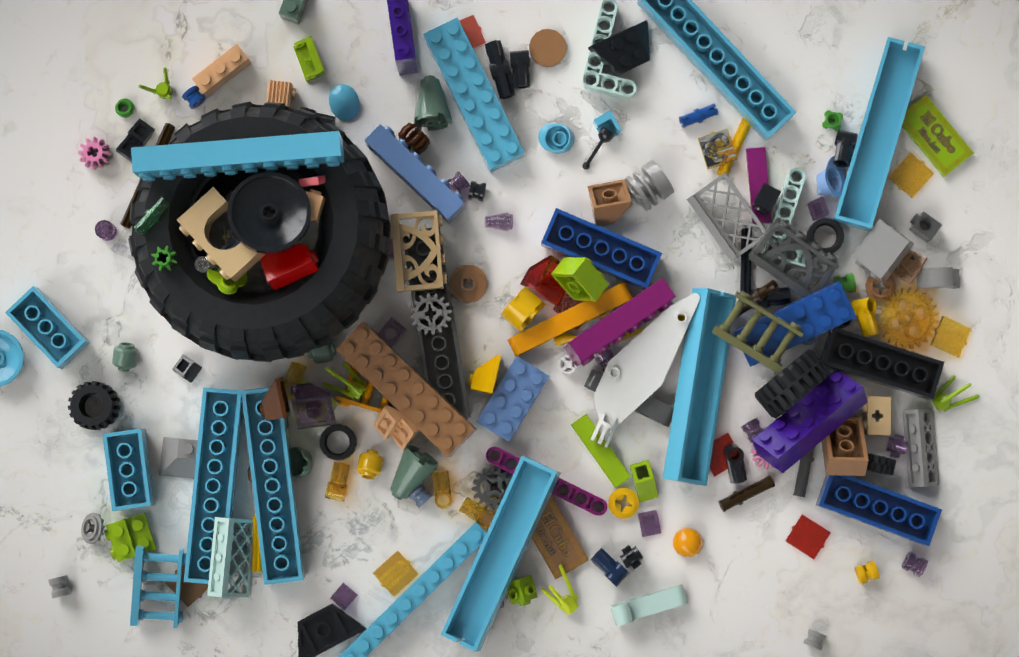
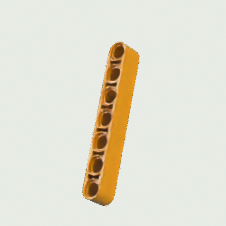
M623 282L604 291L597 301H584L507 339L515 357L520 356L553 338L622 306L631 300L633 296L626 282Z

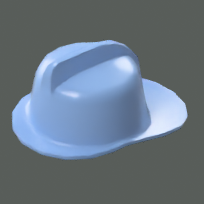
M833 156L829 159L826 169L817 175V194L833 195L838 198L841 196L846 180V168L836 167L833 164Z

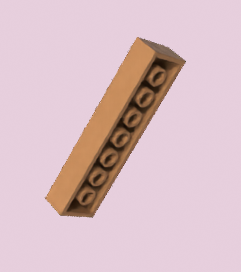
M362 321L336 348L360 374L445 456L451 457L477 430L469 420L366 322Z

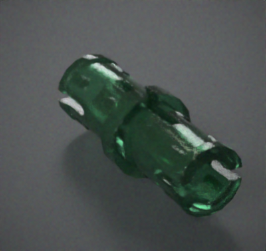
M160 197L150 210L147 209L145 211V216L134 228L144 236L155 222L158 223L160 220L158 218L170 204Z

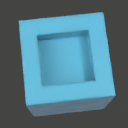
M611 110L595 118L593 121L598 132L602 126L614 133L615 136L619 135L622 131Z

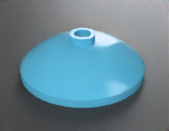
M0 330V387L15 380L24 364V352L20 342L12 334Z

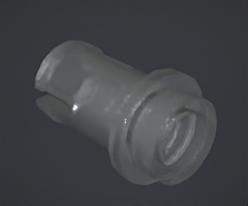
M204 256L198 257L194 264L196 270L201 273L207 272L208 269L219 267L218 264L213 266Z

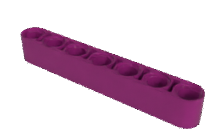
M491 447L486 452V459L489 463L514 474L515 469H508L506 462L509 459H515L518 465L520 458L498 447ZM492 450H497L500 453V458L497 461H492L489 458V453ZM561 478L558 479L552 492L553 495L597 516L605 514L608 508L606 501ZM562 484H566L569 487V493L564 496L558 492V488ZM578 493L586 495L585 503H577L576 495ZM597 501L602 502L604 505V509L599 513L593 509V504Z

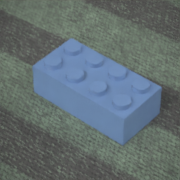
M516 356L476 422L510 442L550 376Z

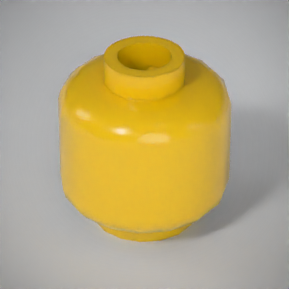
M367 450V452L359 455L357 471L362 478L375 479L382 472L384 460L382 456L378 455V451Z

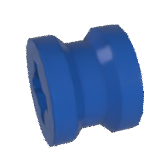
M196 85L189 88L182 95V98L188 101L191 109L197 108L206 100L205 95L199 92V88Z

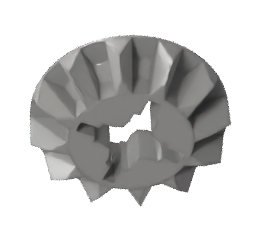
M90 513L85 517L81 527V534L86 543L95 544L97 541H100V536L104 535L102 531L105 526H103L104 519L101 518V514Z

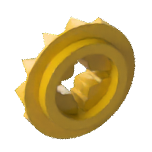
M619 488L610 495L608 507L617 518L627 519L637 512L639 499L634 491L628 488ZM626 495V502L632 506H625L621 512V505L615 501L623 500Z

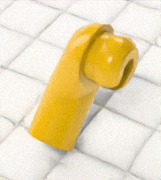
M566 333L553 339L556 347L567 344L577 336Z

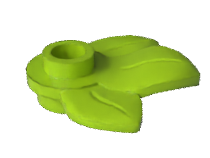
M220 267L217 271L207 270L208 279L216 284L218 289L224 294L236 293L238 287L244 286L247 282L246 273L234 282L232 279L226 280L219 273Z

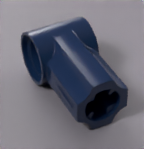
M602 548L590 559L616 587L629 574L618 561L616 562Z

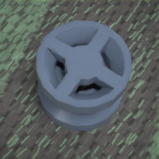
M421 484L409 498L414 500L416 506L420 508L433 495L427 492L425 486Z

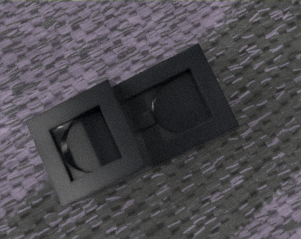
M139 118L128 131L127 137L116 148V152L132 162L131 148L144 147L155 129Z

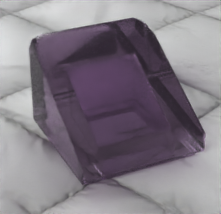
M824 197L815 199L807 204L813 221L829 215Z
M656 510L638 514L642 537L661 533Z
M343 582L330 599L343 610H346L358 594Z

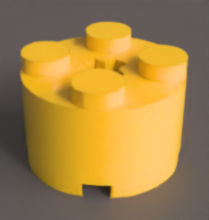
M525 286L506 306L501 316L514 328L522 332L527 325L531 324L535 319V315L546 304Z

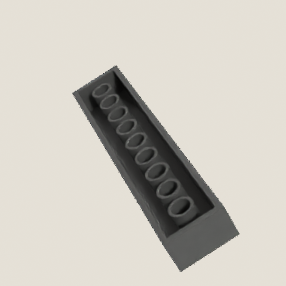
M410 234V238L407 236L403 237V242L409 243L412 239V234ZM434 234V235H432V236L429 237V238H430V239L434 242V244L436 245V239H435V234ZM416 237L414 244L409 249L404 250L405 255L414 258L418 266L425 261L431 251L418 237ZM441 246V253H444L443 246ZM436 255L435 259L431 264H434L438 267ZM411 261L406 262L407 269L412 266V269L415 270ZM442 265L443 273L446 272L447 274L446 265ZM434 270L429 272L430 277L426 276L425 272L421 273L422 278L428 283L434 282L437 278V273ZM447 274V284H444V289L411 291L414 308L416 307L414 301L420 302L421 295L425 299L427 298V293L431 297H434L436 293L438 294V299L445 298L444 304H450L447 310H452V313L448 314V317L452 320L446 321L448 328L441 327L442 333L436 330L435 335H432L431 331L425 335L424 329L420 332L417 330L425 379L465 418H470ZM418 276L409 280L410 285H421ZM433 302L434 307L443 309L440 304ZM426 303L420 307L419 311L424 310ZM429 306L430 310L426 316H429L431 323H433V315H436V313ZM444 316L439 317L436 321V326L442 322ZM419 320L423 325L429 327L426 320Z

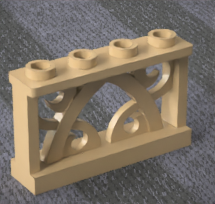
M437 210L391 214L397 292L444 289V284H447L446 272L443 273L442 265H446L445 253H441V246H444V236L439 233V227L443 226L442 215H438ZM416 219L414 227L400 224V220ZM421 220H431L433 223L432 229L430 231L426 230L425 226L427 224L422 226L421 231L418 230V224ZM410 234H412L411 241L404 243L403 237L407 236L410 238ZM434 234H435V239H436V245H435L434 242L429 238V237H431V236L434 235ZM416 237L421 239L431 250L420 266H418L414 258L402 254V251L409 249L414 244ZM436 255L438 267L434 264H431L435 259ZM411 261L415 270L412 269V266L409 269L405 268V263ZM434 270L437 273L436 280L432 283L426 282L422 278L421 273L425 272L426 276L430 277L429 272ZM417 276L421 282V285L405 286L406 281Z

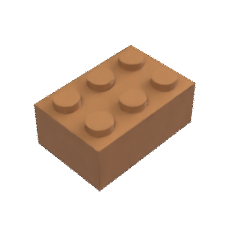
M851 416L821 441L826 475L865 476L869 460L862 417Z

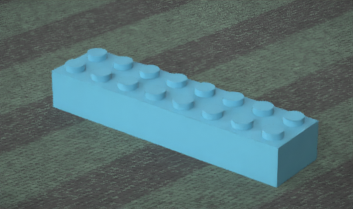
M458 17L424 33V40L490 173L525 157V152Z

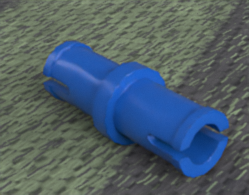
M713 103L702 109L696 108L694 112L680 116L679 122L682 124L681 127L685 128L697 122L700 124L703 120L718 115V109L715 108L716 105Z

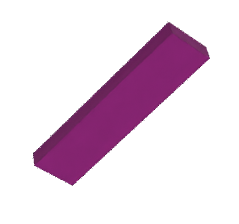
M765 147L747 148L746 161L751 209L762 224L772 223L771 212L763 215L756 212L755 207L752 206L763 183L769 185Z

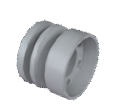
M653 160L641 167L643 177L637 172H633L632 175L635 181L630 176L625 178L630 194L647 212L652 209L650 202L654 206L658 205L655 195L665 200L674 193V189L667 176Z

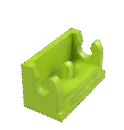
M312 36L295 42L293 47L306 82L325 76L326 74Z

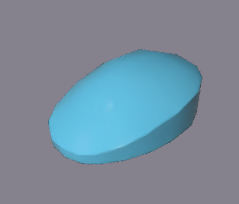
M345 84L338 85L331 90L329 105L335 117L343 121L355 118L360 107L355 90Z
M550 123L541 128L538 139L545 150L557 154L569 151L573 147L575 136L573 131L564 124Z

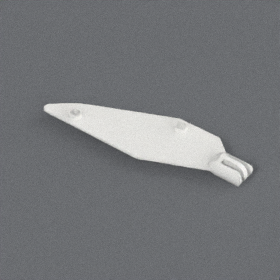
M693 293L670 305L608 362L593 396L599 421L592 434L591 441L594 442L602 424L604 428L597 443L601 445L607 429L610 428L611 432L604 445L608 448L617 426L662 386L700 300L699 294ZM681 313L685 315L683 321L678 320V315Z

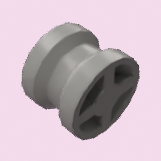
M809 629L808 638L803 643L822 650V642L826 640L827 636Z

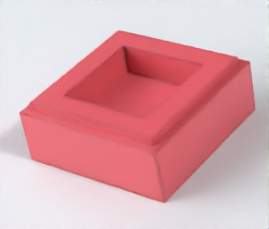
M325 175L299 179L301 187L320 185L326 182Z

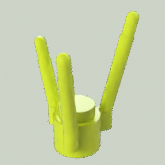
M559 564V569L571 596L566 594L562 597L551 585L548 588L558 600L544 588H541V591L561 611L563 610L569 615L579 607L576 602L579 598L574 593L562 564Z

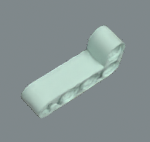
M683 584L623 601L610 607L616 626H621L639 618L688 604Z

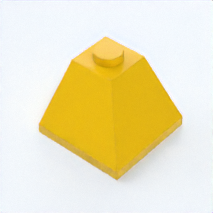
M501 355L495 356L477 368L474 374H470L467 384L471 386L470 390L493 395L502 360Z

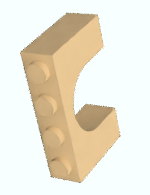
M212 187L177 219L181 224L179 229L186 237L191 235L194 238L192 243L199 251L203 249L208 254L206 258L213 266L218 264L221 268L219 273L226 280L232 279L236 282L265 254L252 251L241 243L227 250L217 249L212 246L209 238L210 228L214 221L228 208V202Z

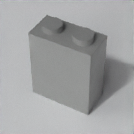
M879 219L852 257L856 259L855 263L859 267L869 269L871 271L870 275L878 281L880 279L887 281L914 243L887 222Z

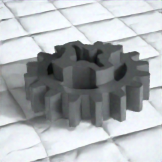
M490 467L489 472L484 468L482 470L483 475L480 473L476 475L479 480L474 479L472 482L476 485L472 487V491L476 492L474 499H480L479 505L484 502L486 509L489 505H492V509H495L497 504L500 505L505 494L502 489V482L505 485V491L510 483L511 478H506L508 472L500 473L501 468L494 471V468ZM488 476H496L497 478L490 479ZM481 484H482V486L484 487V493H483V494H482L481 489H480V485H481ZM495 485V490L491 491L490 487ZM495 497L498 500H490L489 498Z

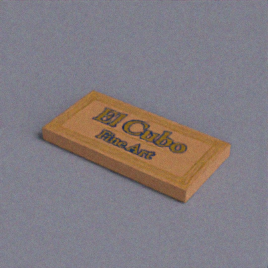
M551 495L532 536V540L554 578L558 579L562 576L559 564H562L565 572L568 573L589 559Z

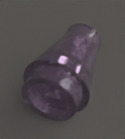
M507 212L485 216V227L503 231L512 230L513 215Z

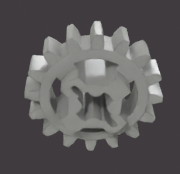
M427 293V298L424 299L421 295L420 302L414 301L416 307L410 308L414 312V314L410 315V318L415 319L412 323L413 326L419 325L417 329L419 332L424 329L425 335L429 331H431L432 335H435L436 330L442 333L441 327L448 328L446 321L452 320L448 317L452 310H447L450 304L443 303L444 297L438 299V294L435 293L434 297H431ZM433 302L440 304L443 309L434 307ZM426 303L424 310L419 311L420 307ZM429 306L436 313V315H433V323H431L429 316H426L430 310ZM444 316L442 322L436 326V321L439 317ZM419 320H426L429 327L423 325Z

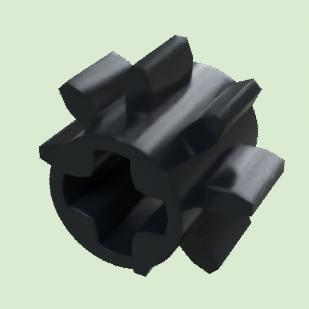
M628 545L621 550L623 554L619 557L627 569L631 566L633 569H636L642 565L640 560L643 559V556L636 546L631 548Z

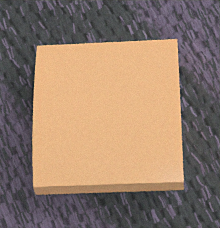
M390 406L383 408L374 424V427L385 440L392 437L402 451H404L407 444L410 445L419 431L401 412Z

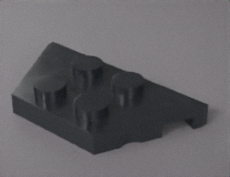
M645 20L588 47V50L591 53L594 51L600 56V61L609 66L619 76L650 61L648 22Z
M332 603L297 622L298 657H315L363 632L366 628Z

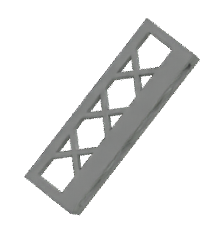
M932 409L904 410L903 423L909 487L939 486ZM923 413H926V423L924 422ZM926 434H927V436H928V441H927V442H926V440H925V435H926ZM929 472L931 474V482H929L928 478Z

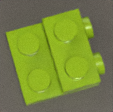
M146 513L106 525L107 529L104 530L107 541L111 540L113 548H110V553L113 559H117V562L135 557L137 545L145 546V551L148 552L157 550Z

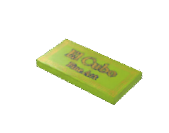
M924 95L907 109L902 128L942 177H945L974 154L927 95Z

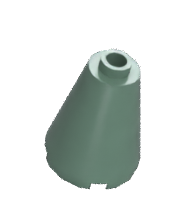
M425 76L420 81L414 125L422 130V127H427L428 131L447 128L448 123H452V118L440 81L435 76Z
M407 444L404 448L390 488L392 495L399 500H402V498L407 499L438 468L439 463L426 452L424 454L419 452L420 448Z

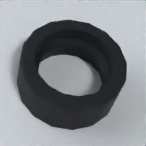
M819 219L809 227L806 239L813 242L815 241L814 233L816 229L821 226L831 227L836 233V241L831 247L822 248V250L827 254L828 252L833 254L844 242L843 228L833 219Z
M333 424L327 427L322 432L319 440L323 454L336 461L349 458L355 452L357 446L354 432L348 426L342 424ZM335 431H342L349 438L350 444L348 449L340 454L333 453L327 446L328 436Z

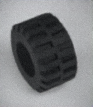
M97 381L84 382L83 385L77 386V390L72 391L71 394L73 396L72 398L69 397L68 400L70 402L68 410L71 411L69 415L71 418H74V422L79 424L80 427L89 430H101L102 428H107L109 424H113L115 422L114 419L118 418L119 414L117 412L121 408L118 404L120 399L116 396V391L112 390V387ZM97 394L104 401V409L99 416L90 417L85 411V402L91 395Z

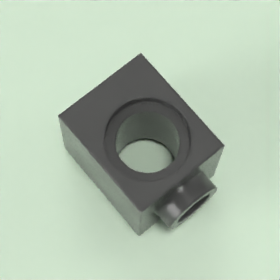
M923 211L919 215L916 213L910 221L912 225L909 230L928 243L936 235L942 224ZM921 221L928 224V230L921 229Z

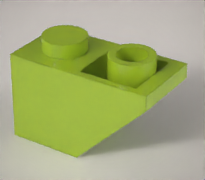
M649 460L629 465L639 502L657 498L658 493Z

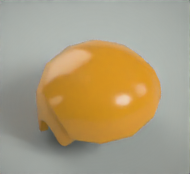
M683 528L676 532L673 538V547L677 554L681 556L694 557L703 548V538L697 530Z

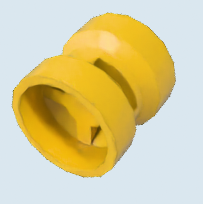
M873 560L863 566H854L856 576L861 585L871 579H880L879 571Z

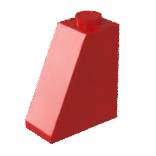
M295 245L281 253L265 254L260 259L266 280L274 290L319 270L317 265L319 258L314 250L311 251L307 245Z

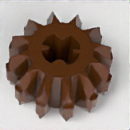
M412 123L404 125L398 133L399 139L401 138L408 145L410 151H415L418 155L425 152L430 145L427 135Z

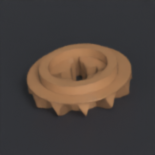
M870 275L865 283L866 293L877 302L887 301L895 294V280L890 275L887 281L883 279L878 281ZM881 281L882 285L887 288L882 289L879 295L878 288H875L873 285H878Z

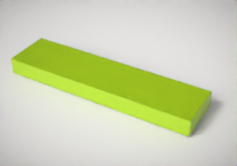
M587 414L571 424L615 488L631 477L610 446L608 448L604 446L606 443L605 439H603L601 445L597 443L601 435L600 432L596 435L594 442L590 440L595 430V425Z

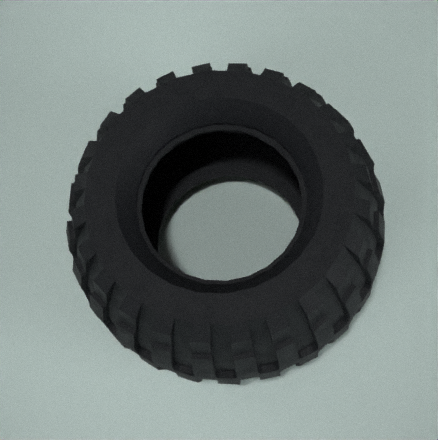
M249 101L234 104L232 109L218 110L216 108L202 115V119L192 125L186 123L174 134L175 139L169 144L339 131L343 138L344 163H340V166L336 167L319 164L318 168L299 166L297 170H287L286 167L278 168V171H274L294 179L297 183H299V179L325 175L326 182L324 184L302 187L307 192L310 189L322 193L321 196L325 198L319 219L318 238L314 247V251L319 258V262H317L319 270L277 290H274L272 287L260 290L238 288L234 294H224L218 289L216 284L208 279L207 270H214L212 264L206 258L208 254L204 249L199 251L192 243L194 238L191 235L186 237L179 229L181 224L177 219L212 187L224 197L243 180L252 175L267 172L266 169H258L257 173H245V170L237 171L235 175H225V172L217 173V176L212 177L196 174L195 178H184V175L176 176V179L164 180L163 177H157L155 181L145 182L143 179H140L137 186L139 194L136 203H132L130 209L132 235L129 236L128 241L131 256L134 257L136 263L135 274L141 287L145 289L150 298L149 303L167 320L172 329L184 337L190 339L201 348L236 360L272 362L273 360L283 358L290 359L304 356L305 353L334 341L338 334L344 329H348L359 319L365 306L370 304L378 292L377 289L381 276L384 275L389 260L388 249L391 225L385 193L367 157L353 144L345 132L333 124L325 122L315 113L303 109H293L287 107L285 103L267 102L264 105H255ZM169 246V253L174 251L177 253L174 256V260L178 263L171 265V271L164 267L163 271H160L159 264L157 266L152 265L155 258L151 254L158 252L157 247L165 250V247ZM163 254V259L161 261L166 263V258L169 256Z

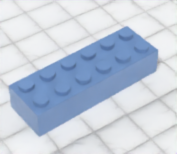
M380 124L364 140L367 147L450 224L465 209L463 196L457 191L453 193L450 190V184L444 178H437L436 171L430 165L425 166L422 158L415 151L411 153L408 145L401 138L397 140L394 131L387 125L383 127Z

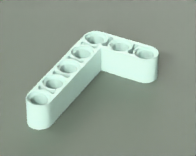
M616 0L602 1L591 45L611 37L618 9ZM611 5L614 7V10L607 12L604 10V7ZM601 23H607L610 28L608 30H602L599 27V25ZM589 51L582 79L583 88L587 91L623 100L632 99L637 90L634 81L602 73L603 62L600 61L601 64L597 67L592 66L590 63L592 59L600 61L601 57L594 51L592 53ZM593 77L596 83L589 85L586 83V79ZM610 81L614 84V88L606 89L604 83ZM630 86L633 92L626 94L622 88Z
M796 167L787 174L771 225L776 218L780 221L784 219L791 225L806 178L803 169ZM792 173L799 174V182L793 181ZM786 191H792L795 198L793 200L787 199ZM780 209H786L789 212V216L783 218L780 215ZM783 232V235L779 237L784 240L787 236ZM774 233L773 242L777 246L780 244L778 242V236ZM769 241L764 245L763 253L768 250ZM788 250L795 253L794 260L788 259L786 256L787 251H783L787 265L806 268L805 256L802 250ZM776 254L778 258H775L774 260L781 262V257L779 256V254Z

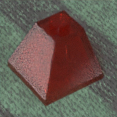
M552 255L529 267L520 285L526 286L536 296L557 307L566 293L551 275L560 263Z

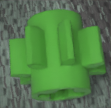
M166 246L165 250L157 247L158 252L151 254L155 258L152 265L157 266L159 264L160 271H163L164 267L171 271V265L178 263L174 260V256L177 253L175 251L169 253V246ZM163 254L169 256L166 258V263L161 261L163 259Z

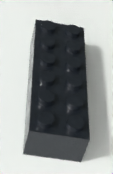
M837 327L829 330L820 358L827 368L839 370L840 372L927 400L934 399L945 363Z

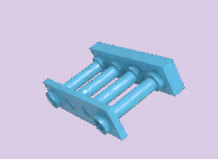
M136 546L130 626H138L139 621H143V619L174 621L173 628H177L178 624L182 623L183 611H180L182 570L183 565L186 563L184 548L179 549V555L148 553V551H145V546ZM147 561L178 563L177 574L148 573L147 570H143V566ZM146 580L177 582L176 594L145 592V590H142V582H146ZM141 601H175L174 613L144 611V609H140Z

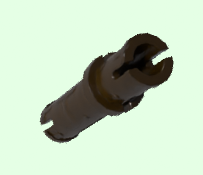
M771 280L760 289H755L754 293L751 294V300L757 304L765 302L770 295L779 291L780 288L776 281ZM745 303L737 318L753 307Z
M769 475L740 491H734L732 495L719 500V505L722 511L725 512L775 487V483Z

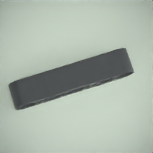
M592 369L584 387L595 392L603 373ZM650 396L634 411L669 427L672 422L674 408Z

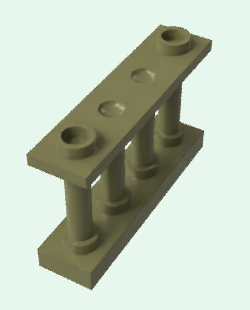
M736 291L734 296L739 300L724 324L720 326L716 324L711 333L779 374L783 367L780 363V358L795 334L800 337L803 336L802 327L793 321L791 324L755 303L751 300L752 296L748 293ZM746 303L756 310L742 332L735 336L730 333V327ZM763 313L771 318L772 321L757 345L751 346L746 343L748 341L747 337ZM781 324L789 329L774 355L771 354L769 357L763 353V348L777 326Z

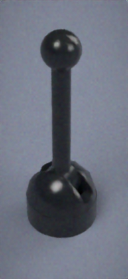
M602 126L598 134L600 141L587 162L583 163V169L587 170L590 168V163L601 145L610 142L615 136L614 133Z

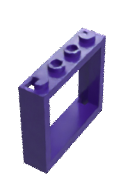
M387 0L394 56L399 76L418 73L408 0Z

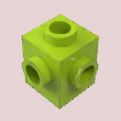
M532 575L512 580L508 589L511 605L517 603L520 606L531 604V599L538 597Z

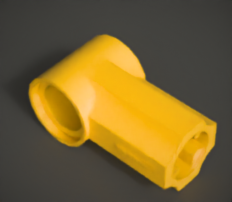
M874 298L853 300L851 306L856 317H858L862 336L868 337L878 334L879 329L875 317L877 304Z

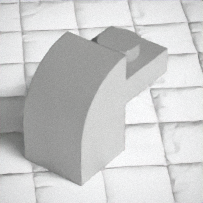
M953 267L921 269L922 272L916 276L917 289L960 288L959 269H953Z

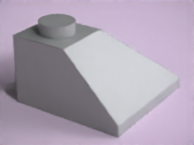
M163 437L159 475L194 479L198 440Z

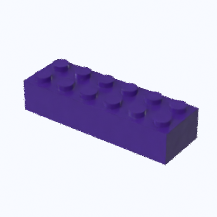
M835 370L752 439L757 455L781 473H784L868 403L864 387L839 370Z

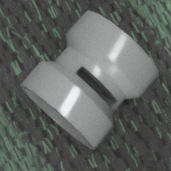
M67 575L48 580L49 586L52 587V599L71 594V590L67 585Z

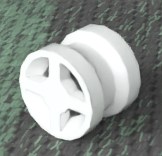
M565 355L560 359L559 369L563 374L570 375L577 370L578 366L574 364L569 355Z

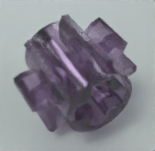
M894 434V438H888L886 451L890 452L891 457L899 458L900 454H906L908 441H904V436Z

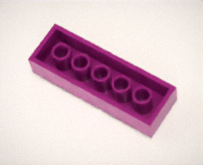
M662 277L568 342L564 350L576 366L582 364L584 367L595 358L594 355L596 353L600 356L611 347L610 344L612 342L616 345L627 336L626 332H629V334L633 333L642 326V321L646 324L658 314V310L660 313L665 311L673 304L672 300L676 296Z

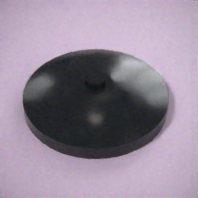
M263 172L246 178L235 188L228 202L227 217L233 235L243 246L262 254H276L294 247L305 236L311 221V206L306 192L294 179L281 173Z

